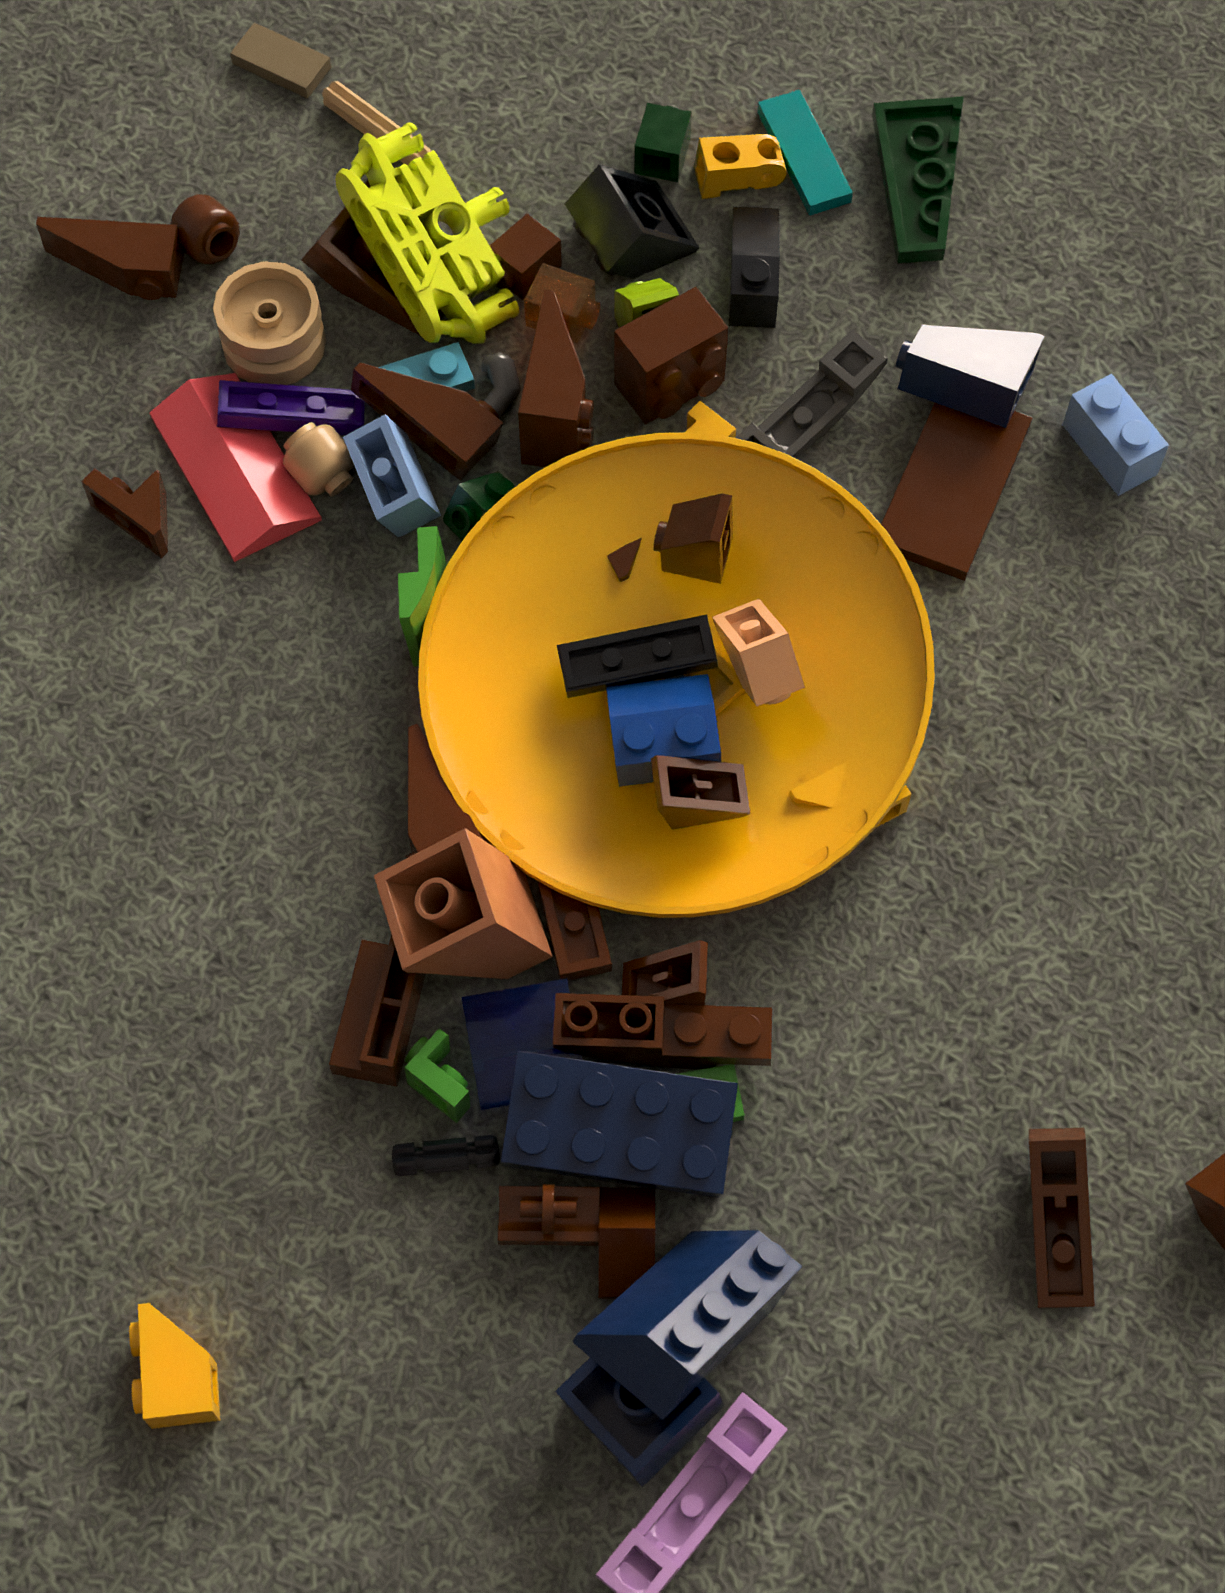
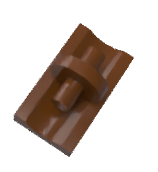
M555 1185L499 1186L498 1245L599 1246L600 1187Z

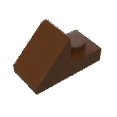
M96 468L81 481L90 506L161 559L168 553L167 494L159 470L152 473L134 492L120 478L114 476L110 480Z

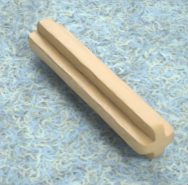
M333 81L329 87L323 90L324 105L363 134H372L377 139L401 128L338 81ZM424 145L422 151L413 153L400 161L408 166L412 160L418 157L422 159L431 150Z

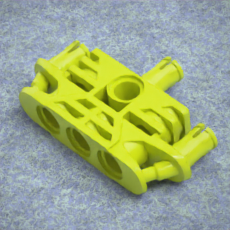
M411 122L377 139L372 134L365 133L359 141V152L351 162L352 167L349 170L345 168L340 169L335 178L339 196L355 222L356 228L363 237L400 304L406 310L423 339L429 343H437L441 335H449L450 337L464 338L473 344L484 343L486 340L485 331L510 318H515L519 314V306L516 300L505 305V301L514 296L506 288L475 305H472L469 297L473 298L479 295L482 291L493 288L505 275L503 268L479 227L509 214L507 198L496 203V199L504 193L498 187H493L488 192L464 202L434 150L426 153L422 159L418 157L412 160L408 166L403 164L394 169L392 163L413 153H418L424 148L421 133L411 138L410 134L418 130ZM363 175L367 176L371 187L368 188L361 180ZM438 221L447 224L451 228L453 235L444 233L439 228ZM441 309L448 320H440L437 310Z

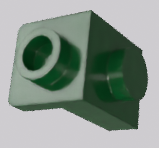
M497 471L458 484L444 513L443 522L463 541L464 537L481 517L514 488L513 483Z

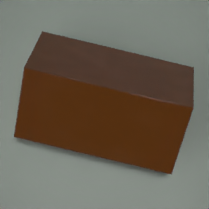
M392 934L389 945L361 940L329 1066L332 1074L397 1087L426 974L410 973L402 970Z

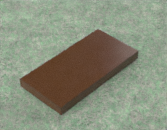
M934 403L881 523L906 560L963 581L966 580L1029 431L1033 417L1014 411L1007 427L1004 428Z

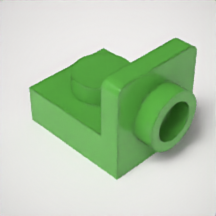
M438 1029L430 1039L427 1037L419 1039L408 1052L405 1058L407 1065L404 1067L407 1084L457 1123L471 1107L469 1091L466 1089L468 1082L453 1067L444 1064L441 1068L437 1066L450 1052L449 1035L443 1030Z

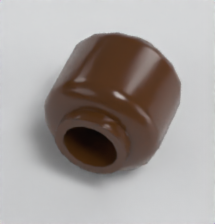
M196 194L186 198L178 205L170 224L178 226L181 249L193 260L201 264H215L229 257L235 250L240 235L239 222L234 214L218 200L206 194Z

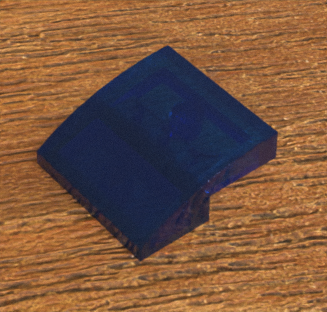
M567 978L461 997L481 1110L510 1104L518 1051L582 1060V1055L553 1048L556 993H570Z

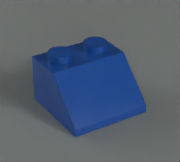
M708 674L606 687L619 787L654 782L651 758L656 755L721 762L715 706Z

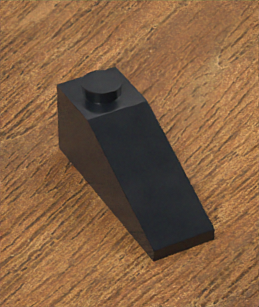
M733 206L728 326L775 328L780 267L779 208Z

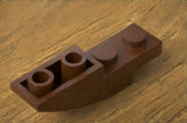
M556 993L553 1048L599 1059L665 1068L706 1069L716 1067V1064L771 1066L772 1008L664 1004L663 996Z

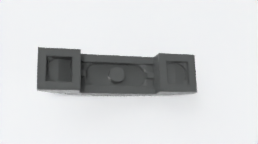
M852 329L819 360V370L758 427L751 423L736 438L758 443L797 459L848 412L885 367L888 358Z

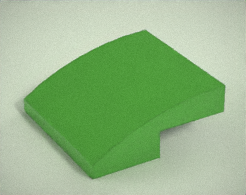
M437 526L417 528L418 572L398 573L399 619L413 667L419 666V650L424 622L435 589L447 566Z

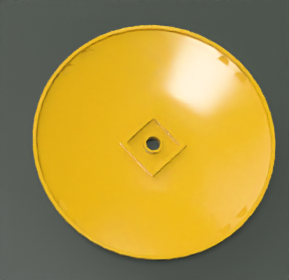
M693 432L653 433L625 437L594 445L566 456L541 469L504 495L464 537L440 578L424 622L418 669L421 717L429 748L446 786L462 811L469 814L480 835L490 845L507 855L515 866L529 877L558 893L599 908L623 914L657 918L708 916L759 905L794 891L822 875L849 855L877 827L891 809L913 771L923 746L931 714L935 680L933 640L928 614L919 586L905 557L887 530L872 513L840 484L816 468L786 453L746 440L723 435ZM721 493L732 495L733 540L721 584L662 571L660 552L653 549L654 539L659 522H668L672 505ZM642 538L630 577L620 582L607 555L626 544ZM760 599L788 632L805 688L792 692L789 698L780 703L756 706L742 688L714 625L713 616ZM707 615L718 668L684 675L687 677L708 674L721 748V762L744 765L750 814L741 818L672 830L657 809L654 782L619 787L607 690L567 698L557 645ZM847 761L844 778L833 808L794 803L790 798V790L802 784L797 781L802 776L810 773V779Z

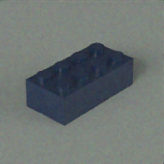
M518 1051L501 1165L719 1198L724 1192L738 1083Z

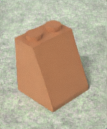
M466 828L374 875L402 970L406 972L509 979L553 957L525 873L517 868L507 855Z

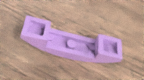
M742 1392L707 1435L703 1445L638 1526L630 1531L597 1572L596 1577L614 1593H661L745 1488L788 1429Z

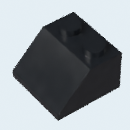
M599 164L564 203L574 219L573 226L575 230L588 241L596 254L594 256L595 262L609 275H620L635 279L696 253L700 249L666 194L655 180Z

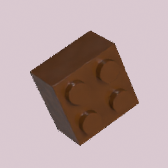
M694 287L614 330V385L645 425L657 418L666 419L671 417L681 408L682 404L698 395L701 397L709 396L721 386L722 382L725 381L729 327L699 289Z

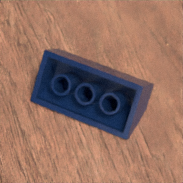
M759 1230L691 1231L584 1327L572 1342L664 1420L775 1308L803 1266L789 1256L779 1244L771 1241Z

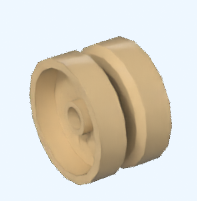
M259 262L244 266L229 275L217 290L213 312L226 363L239 378L252 383L289 385L298 382L313 372L323 358L326 336L315 285L302 271L285 263Z

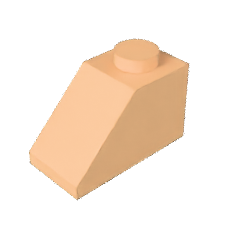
M760 599L712 617L742 688L756 706L780 703L789 698L792 692L805 688L788 632Z

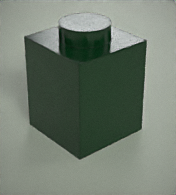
M647 103L634 146V174L679 182L691 140L692 111L678 109L669 105L662 106Z

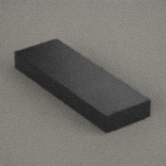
M707 615L557 645L567 698L606 691V687L655 681L718 668Z

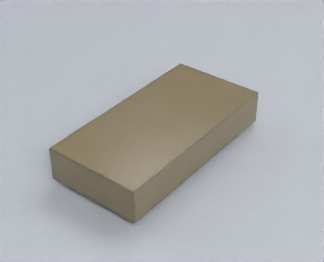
M253 23L230 53L232 64L307 99L332 68L329 56L257 23Z

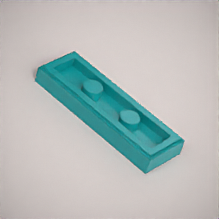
M800 89L758 102L757 113L768 135L776 137L779 141L786 171L808 215H814L851 203L853 192Z

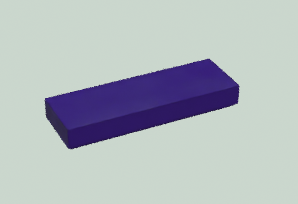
M219 380L217 427L296 432L304 425L313 422L316 426L330 425L339 435L346 436L364 426V401L350 389Z

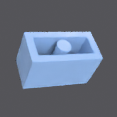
M1112 373L1071 395L1063 426L1118 496L1158 475L1169 444Z
M386 414L343 437L378 522L397 537H400L441 516L408 435Z

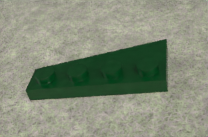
M964 96L873 104L872 118L897 264L939 261L944 258Z

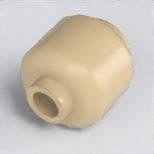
M310 422L294 432L284 443L283 447L286 453L283 458V464L308 495H320L326 491L332 497L345 489L353 480V477L349 474L354 466L344 440L332 426L327 424L316 426L313 422Z

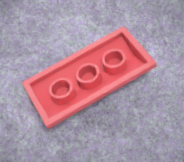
M236 373L189 379L150 411L149 414L233 561L236 562L322 521V518L308 494L305 493L286 470L283 464L284 454L270 430L217 427L219 380L241 382Z

